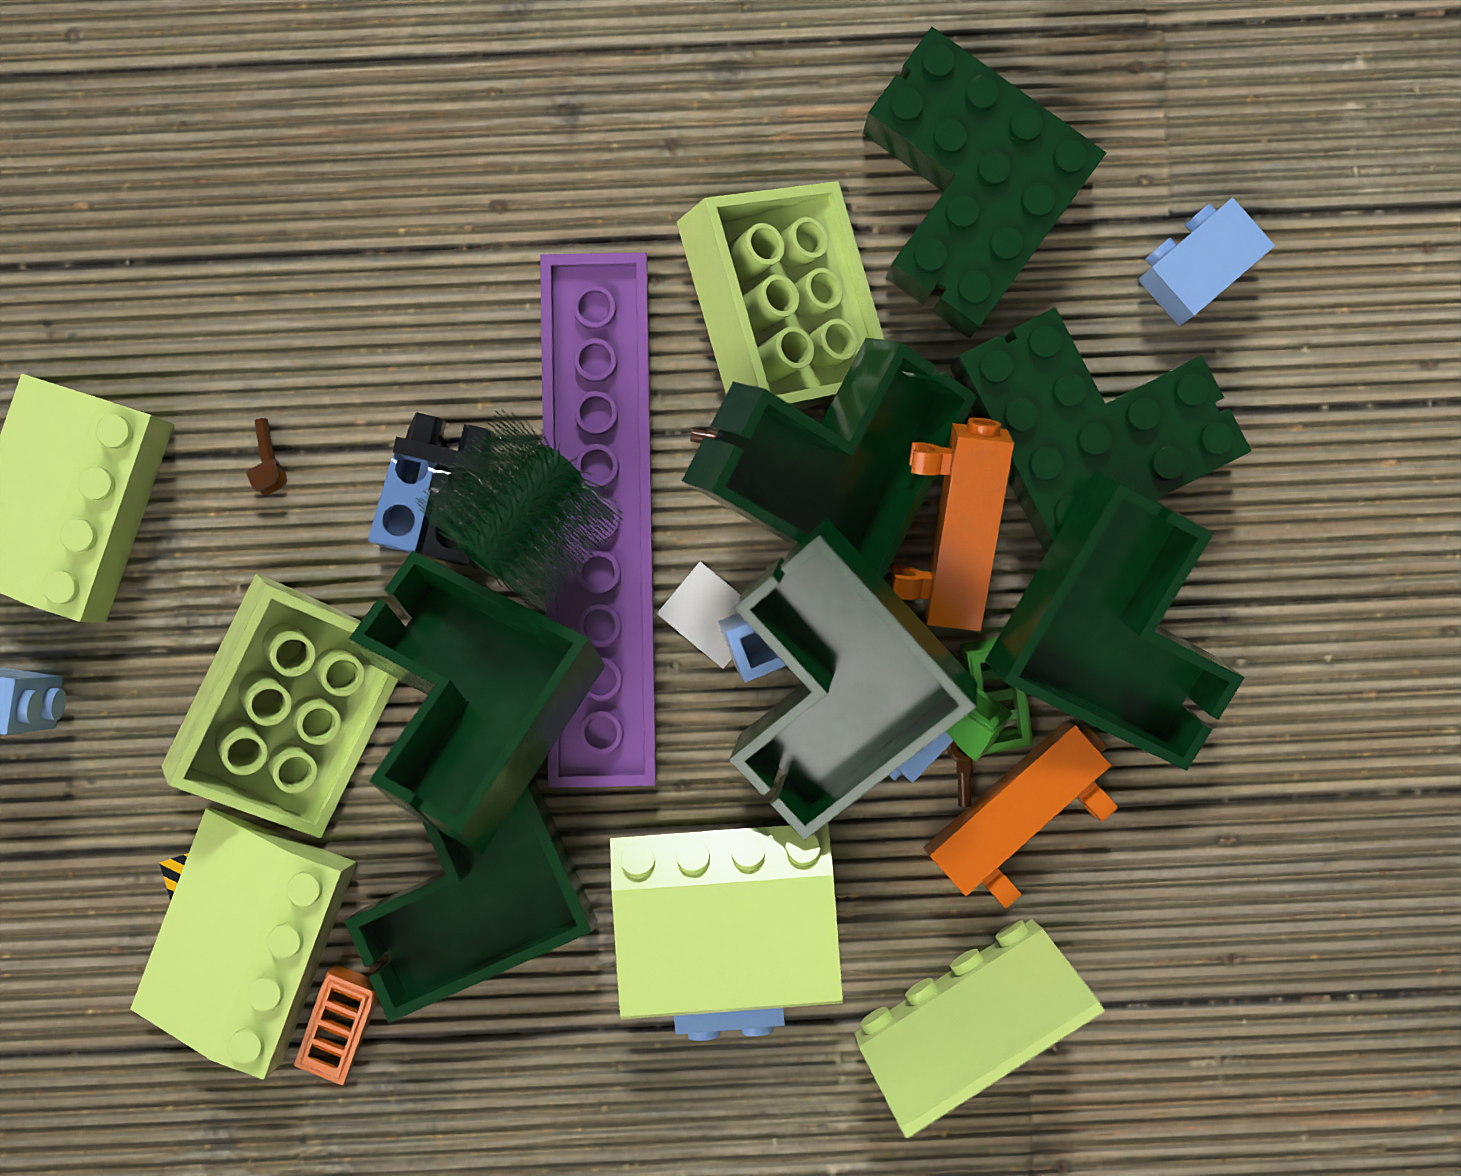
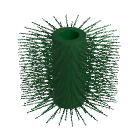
M501 409L524 435L502 415L500 416L512 429L494 416L506 428L505 430L496 424L507 436L503 435L495 427L493 428L498 435L485 426L496 439L491 438L485 431L483 432L494 442H490L487 438L483 442L475 435L474 437L490 452L488 453L478 443H476L479 446L478 451H476L478 453L477 456L467 448L479 459L476 460L463 450L470 459L469 461L481 472L459 454L474 469L472 470L460 460L464 464L460 466L472 477L467 475L455 462L453 463L472 482L454 468L468 482L457 475L464 482L462 483L449 472L461 485L459 486L450 478L459 487L457 488L446 479L458 490L456 491L443 481L452 490L450 491L437 480L451 495L434 482L448 496L442 493L444 495L442 497L435 492L443 501L442 503L432 494L440 502L438 503L426 493L438 505L428 499L432 504L430 506L423 500L433 510L431 511L424 505L429 511L425 508L423 509L432 517L425 512L423 513L441 527L431 522L432 524L454 538L452 539L439 532L456 542L458 547H453L461 549L470 558L468 561L472 560L484 570L485 574L487 572L495 577L501 586L498 581L500 579L512 592L508 587L509 585L524 601L525 599L522 596L538 609L530 600L537 606L539 605L534 600L543 607L545 606L531 595L533 594L544 602L538 595L541 593L536 588L548 598L550 597L539 587L547 593L549 592L543 586L553 593L555 592L544 581L554 588L547 581L549 580L559 588L546 577L547 575L557 582L551 575H548L551 573L559 579L550 569L564 579L553 569L555 568L567 577L555 566L557 565L570 576L554 559L571 572L557 559L559 558L568 565L558 556L560 555L571 565H574L562 554L564 553L580 567L571 556L578 562L580 561L563 546L581 558L578 555L581 549L574 542L589 552L586 546L592 549V546L584 539L585 537L596 547L598 546L588 537L590 536L600 543L590 531L593 530L595 535L602 538L589 524L603 535L605 534L598 526L606 531L608 530L598 520L604 522L608 527L610 526L603 521L601 516L616 526L604 513L614 520L616 519L600 504L604 505L616 516L618 515L597 497L613 508L615 507L593 492V490L612 501L614 500L584 481L603 489L606 488L583 478L580 473L594 474L578 471L571 464L577 458L568 461L560 454V443H558V452L551 448L541 429L547 445H544L527 420L524 419L541 443L540 445L518 419L517 421L531 438ZM508 429L515 433L520 439L514 436ZM507 433L513 436L516 439V441H514ZM498 438L504 441L509 446V448L505 446ZM489 443H491L495 448H497L502 454L496 451ZM498 443H500L501 445H503V446L508 450V452H507L502 446H500ZM488 447L494 450L499 457H497ZM483 450H484L489 456H491L495 461H493L491 458H489V457L483 452ZM480 453L486 456L490 460V462L487 461ZM472 459L479 463L484 469L475 464ZM465 466H467V467H468L473 473H475L478 477H476L474 474H472L470 471H468ZM591 504H592L593 506H595L601 513H599L596 509H594V508L591 506ZM585 512L591 515L597 522L592 520ZM582 514L586 516L588 519H590L593 522V524L589 522L585 517H583ZM578 524L583 526L589 533L582 529ZM573 532L579 535L586 543L580 540ZM569 534H571L572 536H574V537H575L576 539H578L583 545L585 544L586 546L583 547L579 542H577V541H576L574 538H572ZM565 538H567L571 543H573L579 550L573 547ZM566 544L571 546L578 554L572 551ZM560 547H562V548H563L566 552H568L571 556H569L568 554H566ZM541 594L549 603H551L543 594Z

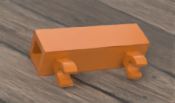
M969 418L967 425L953 423L949 448L928 443L912 442L909 465H912L911 473L920 475L941 474L944 475L929 572L909 566L895 565L892 570L890 587L903 600L924 599L923 608L927 625L981 631L1014 447V442L1008 430L1001 429V423L986 418Z
M1063 722L973 802L971 807L963 811L925 845L923 849L965 896L972 892L980 883H983L1005 909L1008 908L1022 894L1000 871L999 866L1076 797L1085 809L1101 822L1118 809L1114 801L1094 782L1112 766L1101 754L1106 749L1105 744L1087 725L1084 724L1078 729L1074 724Z

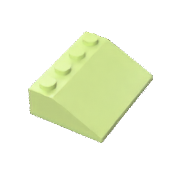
M839 181L707 197L702 199L676 222L726 394L732 383L738 382L765 388L798 410L833 401L865 338L884 340Z
M21 373L0 434V593L27 605L78 622L106 623L174 424L155 416Z
M256 573L161 766L167 784L321 838L398 679L374 667L349 640L360 624V620L302 592Z
M210 807L206 808L130 1009L211 1061L264 1080L284 1060L357 862Z
M828 823L806 840L791 825L610 838L611 890L621 1020L843 1003L834 875Z
M1033 919L1026 923L1023 920L1010 923L996 934L997 942L981 952L978 949H972L963 953L951 963L950 967L952 970L936 981L932 978H926L918 982L906 992L905 996L907 999L891 1010H888L887 1007H881L871 1012L860 1022L861 1029L855 1032L858 1046L906 1138L914 1135L1105 1011L1098 999L1044 929Z

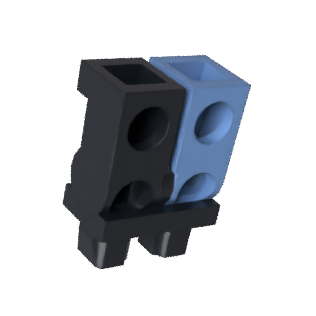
M417 412L409 426L406 439L396 436L393 448L394 455L387 471L368 541L381 547L407 553L414 551L433 559L478 569V565L472 560L468 561L470 558L461 549L453 547H458L456 542L439 532L452 539L454 538L432 524L431 522L441 527L423 513L425 512L432 517L423 509L425 508L429 511L424 505L433 511L423 500L430 506L432 504L428 499L438 505L426 493L438 503L440 502L432 494L442 503L443 501L435 492L444 497L442 493L448 496L434 482L451 495L437 480L450 491L452 490L443 481L458 491L446 480L448 479L459 488L450 479L452 478L461 486L449 472L462 483L464 482L457 475L468 482L454 468L472 482L453 462H458L459 464L457 465L467 475L472 477L460 466L464 465L460 460L472 470L474 469L459 454L466 459V453L463 451L465 450L473 458L479 460L467 448L476 456L478 453L471 447L473 445L479 449L476 443L488 453L490 451L474 435L480 441L485 442L480 435L482 434L492 443L494 441L483 431L491 438H494V436L486 428L464 424L458 451L441 447L446 421L435 416ZM483 450V452H484L489 458L492 459V457L489 456V455ZM480 453L487 461L490 462V460L486 456ZM472 459L475 464L484 469L479 463ZM467 460V461H468L471 465H473L479 472H481L472 462H470L469 460ZM465 466L468 471H470L472 474H474L476 477H478V476H477L475 473H473L467 466Z

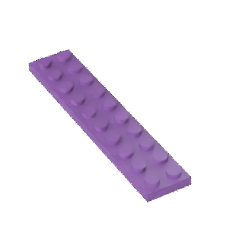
M646 252L540 254L543 433L549 446L557 452L558 443H560V454L568 461L577 458L571 464L578 471L594 474L580 473L583 478L606 488L603 489L584 481L613 499L614 501L593 490V492L613 505L615 508L597 497L618 515L616 516L608 508L600 504L616 519L614 520L604 513L616 526L601 516L603 521L610 526L608 527L604 522L598 520L608 530L606 531L598 526L605 534L603 535L589 524L602 537L600 538L592 533L600 543L592 537H588L598 547L586 538L585 540L593 547L590 549L586 546V549L589 551L587 552L574 542L589 556L587 557L582 552L581 555L585 560L583 561L563 546L580 562L560 547L580 567H575L574 565L576 564L562 553L574 565H571L560 555L558 556L568 565L559 558L557 559L571 572L556 559L554 560L570 576L557 565L555 566L567 577L555 568L553 569L564 579L552 569L550 570L559 579L551 573L549 574L557 582L546 575L559 588L547 580L554 587L552 588L545 581L555 592L553 593L545 587L549 592L545 591V593L550 598L546 595L545 597L551 602L549 603L545 599V616L588 637L605 665V668L548 753V788L656 786L648 257ZM543 436V444L547 445ZM591 504V506H592L594 509H596L599 513H601L595 506H593V505ZM585 512L592 520L597 522L591 515ZM582 514L583 517H585L589 522L593 524V522L590 519H588L586 516ZM578 524L582 529L589 533L583 526ZM573 532L580 540L586 543L579 535ZM569 534L572 538H574L577 542H579L583 547H585L578 539H576L574 536H572L571 534ZM565 538L573 547L579 550L573 543H571L567 538ZM566 544L572 551L578 554L571 546Z

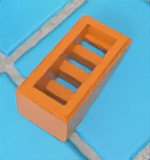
M335 964L327 971L294 1067L342 1086L346 1083L378 1003V997L368 976ZM338 992L360 1001L359 1009L334 1000L336 993ZM329 1011L354 1020L352 1028L328 1019ZM323 1029L348 1039L346 1046L320 1037L321 1030ZM314 1047L341 1057L338 1067L311 1057Z

